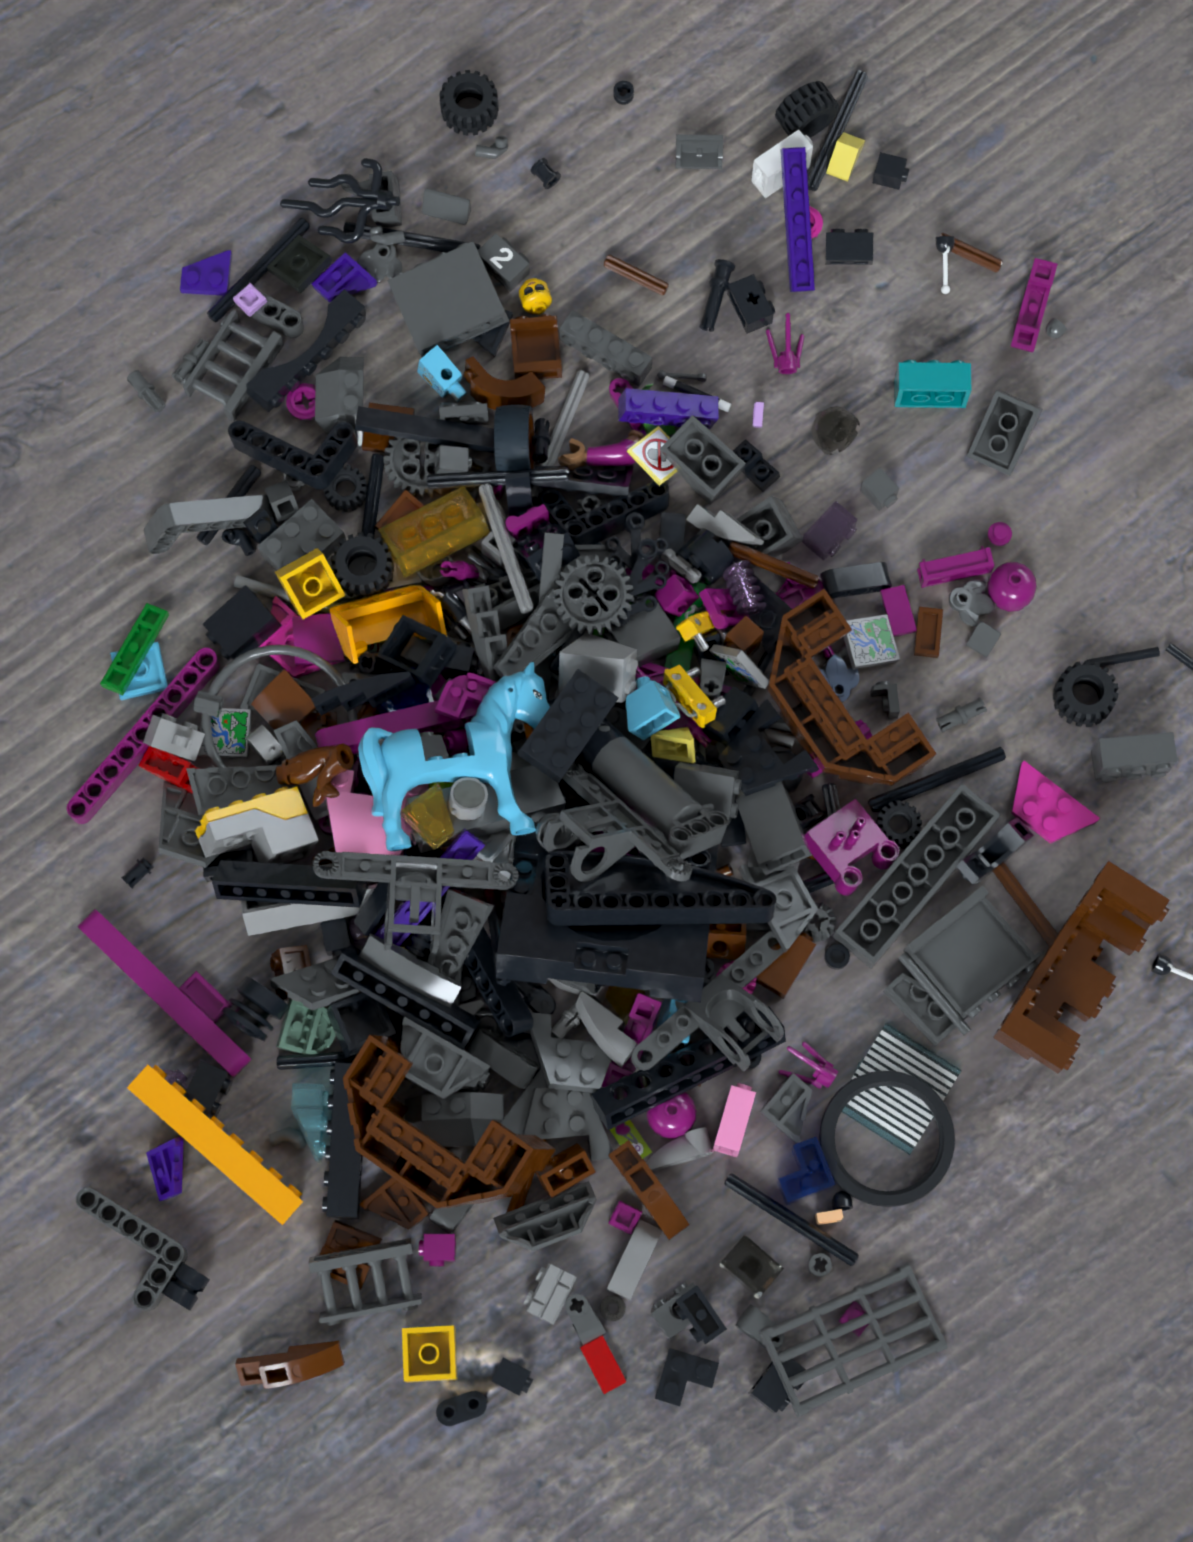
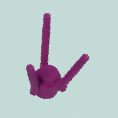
M786 313L785 351L781 352L779 357L769 329L766 330V335L774 360V368H778L780 374H793L797 372V368H800V357L805 336L804 334L800 335L796 355H794V352L791 351L790 313Z
M802 1042V1046L820 1062L819 1064L791 1046H788L787 1050L815 1069L812 1076L816 1079L798 1074L795 1075L803 1082L812 1084L821 1089L822 1085L829 1088L838 1074V1071L833 1068L834 1065L826 1061L806 1042ZM784 1070L778 1071L780 1075L787 1077L792 1073Z

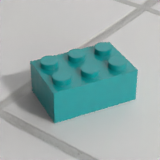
M915 360L899 362L894 379V407L966 408L972 390L971 363H965L961 360H955L950 363H941L938 360H930L926 363L916 362Z

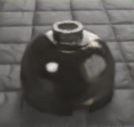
M838 406L829 407L816 415L811 427L812 439L824 454L833 455L831 452L836 449L841 452L854 441L858 434L855 429L857 425L860 426V422L853 413L845 408Z

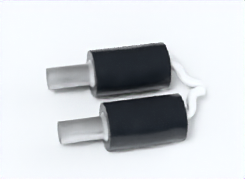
M432 590L430 593L434 597H441L439 601L441 602L446 630L448 632L453 630L464 641L469 635L459 625V622L471 634L469 621L466 617V608L451 591L443 595L441 592Z

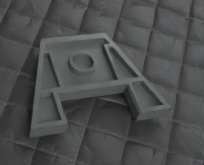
M163 783L159 853L206 868L219 854L205 858L195 832L196 828L201 826L200 820L202 817L180 810L187 796V790Z
M531 1012L534 1024L529 1031L547 1087L591 1093L600 1089L611 1059L596 1042L551 1038V1015ZM622 1023L619 1029L621 1032L624 1028L625 1023Z
M548 1087L533 1089L522 1135H536L541 1139L588 1135L590 1160L610 1159L608 1155L613 1152L602 1122L594 1110L589 1092Z

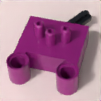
M827 783L822 786L827 818L805 834V838L811 854L834 881L837 892L841 895L849 896L855 892L863 879L861 871L852 866L853 864L872 852L871 858L874 866L879 869H888L897 859L900 851L898 845L886 837L856 798L840 809L837 786L833 783ZM881 852H886L890 858L884 857ZM844 878H849L853 884H848Z

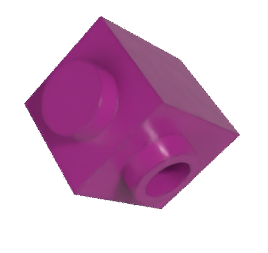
M673 574L667 580V584L662 590H657L654 593L663 611L666 614L671 613L678 617L685 613L699 598L690 582L676 574Z
M424 1234V1240H419V1256H423V1260L429 1262L431 1267H444L445 1262H456V1235Z

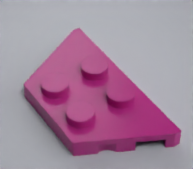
M276 596L272 602L271 613L282 626L259 647L268 645L294 646L292 616L298 615ZM268 655L294 678L321 670L315 664L295 665V656Z
M1026 761L1021 763L1011 814L1016 818L1018 817L1050 844L1067 835L1076 833L1080 829L1098 822L1100 818Z

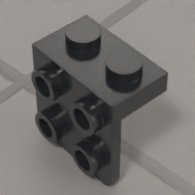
M553 520L540 523L536 530L530 534L520 536L517 542L513 544L514 550L526 559L539 582L544 533L564 534L563 548L561 549L563 550L561 568L581 556L568 532Z

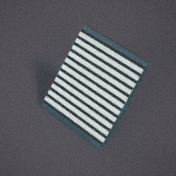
M886 1023L865 1058L857 1064L858 1067L851 1080L876 1071L902 1072L922 1080L944 1100L962 1070ZM890 1086L875 1087L863 1091L850 1100L842 1110V1113L909 1155L930 1121L934 1119L928 1106L919 1097L907 1090Z

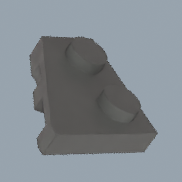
M791 1073L759 1112L795 1144H798L801 1139L800 1134L803 1121L806 1118L807 1105L810 1101L812 1089L794 1073Z

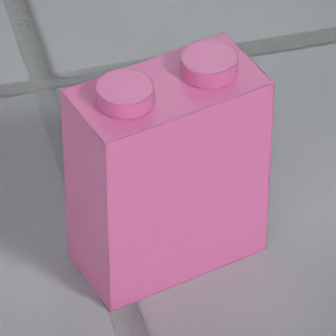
M737 1083V1086L731 1085L713 1151L733 1157L738 1156L756 1092L751 1091L752 1087Z

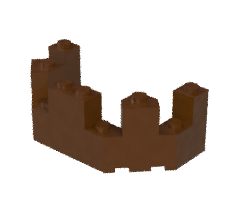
M823 589L783 615L770 673L768 692L781 709L780 715L802 748L812 755L822 772L839 775L838 779L867 785H873L875 782L892 786L907 775L913 774L931 762L937 753L909 712L869 739H866L812 660L813 656L852 631V628L826 590Z
M1110 861L1100 870L1093 881V885L1085 892L1077 904V908L1059 931L1053 944L1049 947L1014 1001L1010 1012L1007 1013L1002 1021L1001 1028L997 1030L993 1037L1026 1060L1033 1057L1057 1074L1063 1068L1065 1070L1070 1068L1075 1060L1074 1054L1081 1045L1077 1042L1081 1035L1058 1021L1064 1011L1060 1007L1065 1008L1087 1022L1090 1017L1094 1019L1097 1017L1103 1007L1099 1004L1104 996L1109 998L1116 987L1113 984L1116 976L1091 961V959L1096 961L1103 948L1100 947L1102 941H1107L1129 956L1134 951L1139 953L1147 941L1143 937L1149 926H1152L1157 920L1162 922L1170 910L1166 907L1170 901L1168 898Z
M369 1035L343 1077L344 1089H347L349 1100L347 1105L350 1122L353 1125L355 1134V1150L437 1209L453 1208L467 1204H480L512 1197L513 1194L520 1193L533 1171L544 1170L556 1150L536 1135L515 1134L498 1121L492 1120L467 1161L464 1162L403 1119L408 1108L393 1098V1095L410 1070L413 1062L401 1055V1041L396 1038Z

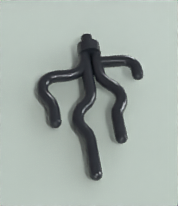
M364 158L361 161V165L364 168L373 169L371 189L362 188L359 182L348 174H339L331 179L310 178L308 180L310 187L335 188L346 183L358 197L362 198H341L326 209L312 201L282 199L280 206L287 209L309 210L322 218L332 217L344 207H360L353 233L346 234L340 228L333 226H319L317 229L320 235L334 236L340 242L350 244L355 243L362 237L366 218L370 211L374 209L391 210L393 206L400 205V197L394 196L392 191L380 190L382 167L377 160Z

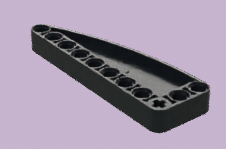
M552 851L548 853L545 859L546 917L553 925L768 923L774 918L777 898L772 891L703 868L692 866L693 870L689 880L676 881L668 877L659 867L655 866L648 857L625 854L597 878L581 882L571 873V862L575 851ZM589 852L582 861L581 871H589L595 868L601 862L605 852Z

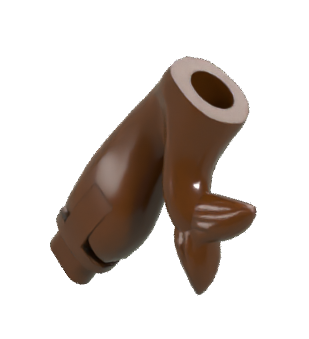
M342 743L301 752L290 759H285L281 765L276 766L277 782L279 784L298 785L307 783L318 776L317 787L313 795V807H317L325 801L326 797L336 798L340 795L331 781L336 775L349 770L353 766L354 757L352 750L348 745Z

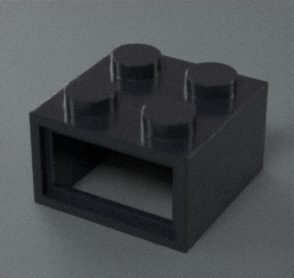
M365 993L331 1004L327 1011L345 1058L358 1054L369 1035L393 1038L396 1035L385 1005Z

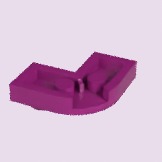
M467 673V675L449 680L437 703L435 713L458 721L466 701L469 700L481 704L489 687L497 682L473 673Z

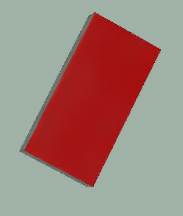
M603 1335L580 1347L603 1394L627 1383Z

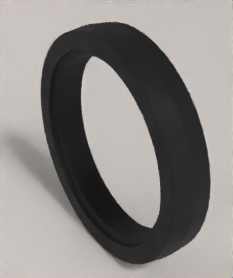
M876 1071L854 1078L833 1096L822 1117L819 1141L821 1155L829 1174L845 1192L867 1204L895 1207L921 1199L941 1182L953 1158L955 1131L947 1106L929 1085L906 1073ZM875 1087H897L913 1093L928 1106L938 1126L939 1148L932 1167L918 1182L901 1190L879 1191L864 1186L849 1175L841 1164L836 1151L835 1129L842 1110L855 1096Z

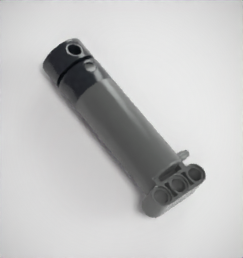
M604 718L576 759L672 846L682 859L720 844L729 822L728 817L720 811H713L714 805L712 803L700 805Z

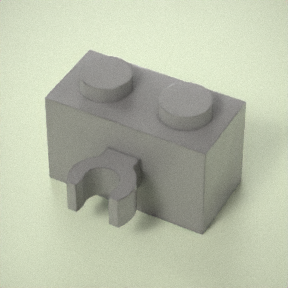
M164 713L161 717L153 715L143 743L195 761L205 735L197 730L199 726L186 721L183 725L175 723L177 718Z

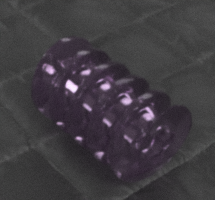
M749 560L734 563L723 573V578L727 581L726 586L730 590L729 594L733 598V604L736 606V612L742 616L757 614L767 606L765 602L759 603L764 599V596L757 594L761 588L758 585H754L757 583V578L751 577L754 574V570L751 568L747 569L751 565Z

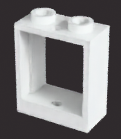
M799 129L760 155L753 162L751 181L765 198L783 187L780 149L805 147L807 170L810 168L813 143Z

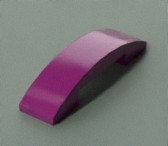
M1038 258L1034 259L1010 347L1034 352L1056 273L1057 263Z
M639 992L623 1033L640 1044L652 1033L662 1002ZM641 1050L637 1054L639 1061L641 1060L642 1055L644 1053L643 1050ZM631 1056L622 1068L613 1060L610 1062L601 1087H606L624 1076L635 1073L637 1068L632 1063Z

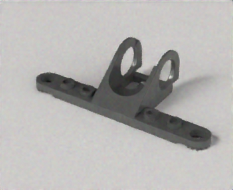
M574 761L562 779L590 805L562 810L559 819L549 821L543 839L544 848L549 853L552 851H567L583 841L586 845L576 847L571 862V873L581 882L591 881L600 876L634 846L671 879L676 881L689 880L693 870L691 864L684 861L672 846L593 774L587 773L579 762L576 764V761ZM565 824L574 835L568 842L556 846L554 845V836L558 829ZM594 831L604 832L603 834L592 835ZM604 847L605 853L601 862L589 871H581L584 857L594 848Z
M329 851L318 853L313 861V870L321 878L388 882L384 924L385 951H390L392 933L401 932L431 934L430 953H437L439 947L442 886L508 890L515 886L519 876L516 867L507 862L495 863L491 861ZM323 859H328L333 863V867L330 870L323 871L318 863ZM504 870L508 871L512 875V880L510 882H503L498 878V873ZM395 900L410 901V923H418L420 902H432L431 926L394 924Z
M770 931L705 986L702 989L701 1003L688 1001L638 1044L631 1055L634 1066L643 1071L653 1068L699 1027L733 1065L736 1063L743 1072L748 1069L751 1063L746 1053L770 1034L776 1042L780 1041L784 1035V1030L779 1020L763 1002L743 989L784 953L782 948L779 950L769 948L768 940L771 938L776 939L774 933ZM756 1008L769 1019L773 1028L761 1018ZM745 1011L763 1032L741 1050L737 1043L726 1034L724 1028L727 1026L739 1040L744 1042L749 1037V1034L745 1032L735 1018ZM723 1038L733 1046L738 1053L737 1055L730 1050ZM641 1050H646L650 1053L651 1061L649 1063H641L638 1060L637 1054Z

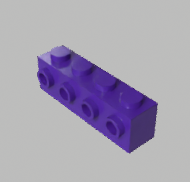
M625 388L618 399V418L622 422L681 427L693 415L707 429H711L719 419L718 396Z

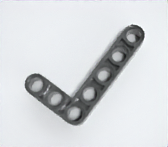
M254 495L162 505L157 509L143 530L149 553L160 554L168 551L181 533L246 527L243 522L261 507L266 510L274 521L275 518L267 495Z
M92 1188L81 1189L76 1195V1204L80 1209L156 1256V1259L132 1296V1301L137 1308L144 1311L155 1309L164 1296L162 1292L169 1281H174L176 1278L174 1275L182 1262H186L188 1258L186 1248ZM94 1194V1204L86 1207L84 1205L85 1196ZM110 1207H115L116 1216L112 1220H106V1210ZM135 1220L138 1228L134 1233L128 1234L126 1226L130 1221ZM152 1234H157L159 1237V1242L155 1247H149L147 1244L148 1237ZM174 1247H178L181 1255L176 1261H171L168 1257L169 1251ZM163 1269L166 1272V1279L162 1283H156L154 1275L158 1270ZM144 1292H150L152 1300L148 1305L143 1306L140 1302V1297Z

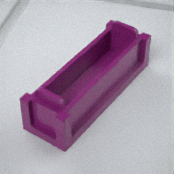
M980 546L979 550L927 562H925V559H922L919 562L920 568L917 569L921 588L992 573L994 561L990 547L984 549L983 546Z

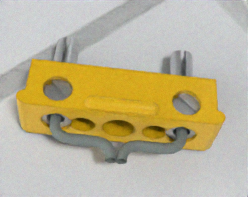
M695 604L690 606L691 611L685 613V620L676 626L685 642L695 639L701 651L709 648L703 635L718 631L721 642L724 644L727 634L724 629L715 628L705 606L697 608ZM705 610L704 612L688 617V615L693 614L695 611L699 612Z
M680 664L671 669H665L663 684L669 691L676 707H679L688 717H692L701 728L715 720L717 708L725 704L726 701L723 696L710 701L692 680V678L700 675V669L694 667L685 671Z

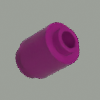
M465 728L445 733L443 742L449 755L470 753L467 751L468 741Z

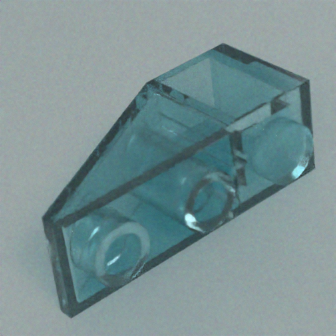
M292 1083L291 1110L315 1161L322 1163V1157H325L327 1142H323V1131L327 1132L328 1116H324V1106H328L329 1091H325L323 1084Z

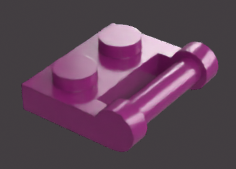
M544 504L539 507H532L519 517L509 516L505 522L506 528L517 542V539L520 537V529L525 527L526 534H530L537 529L540 523L550 521L549 513Z
M706 588L699 593L715 628L735 627L745 616L749 618L748 615L743 614L738 603V596L732 589Z

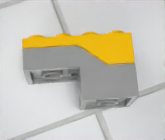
M287 786L277 789L270 795L265 793L258 794L246 802L242 800L234 801L228 807L222 809L219 807L210 808L200 820L201 826H198L195 830L205 858L252 844L259 863L287 864L306 858L319 841L298 787L289 789Z

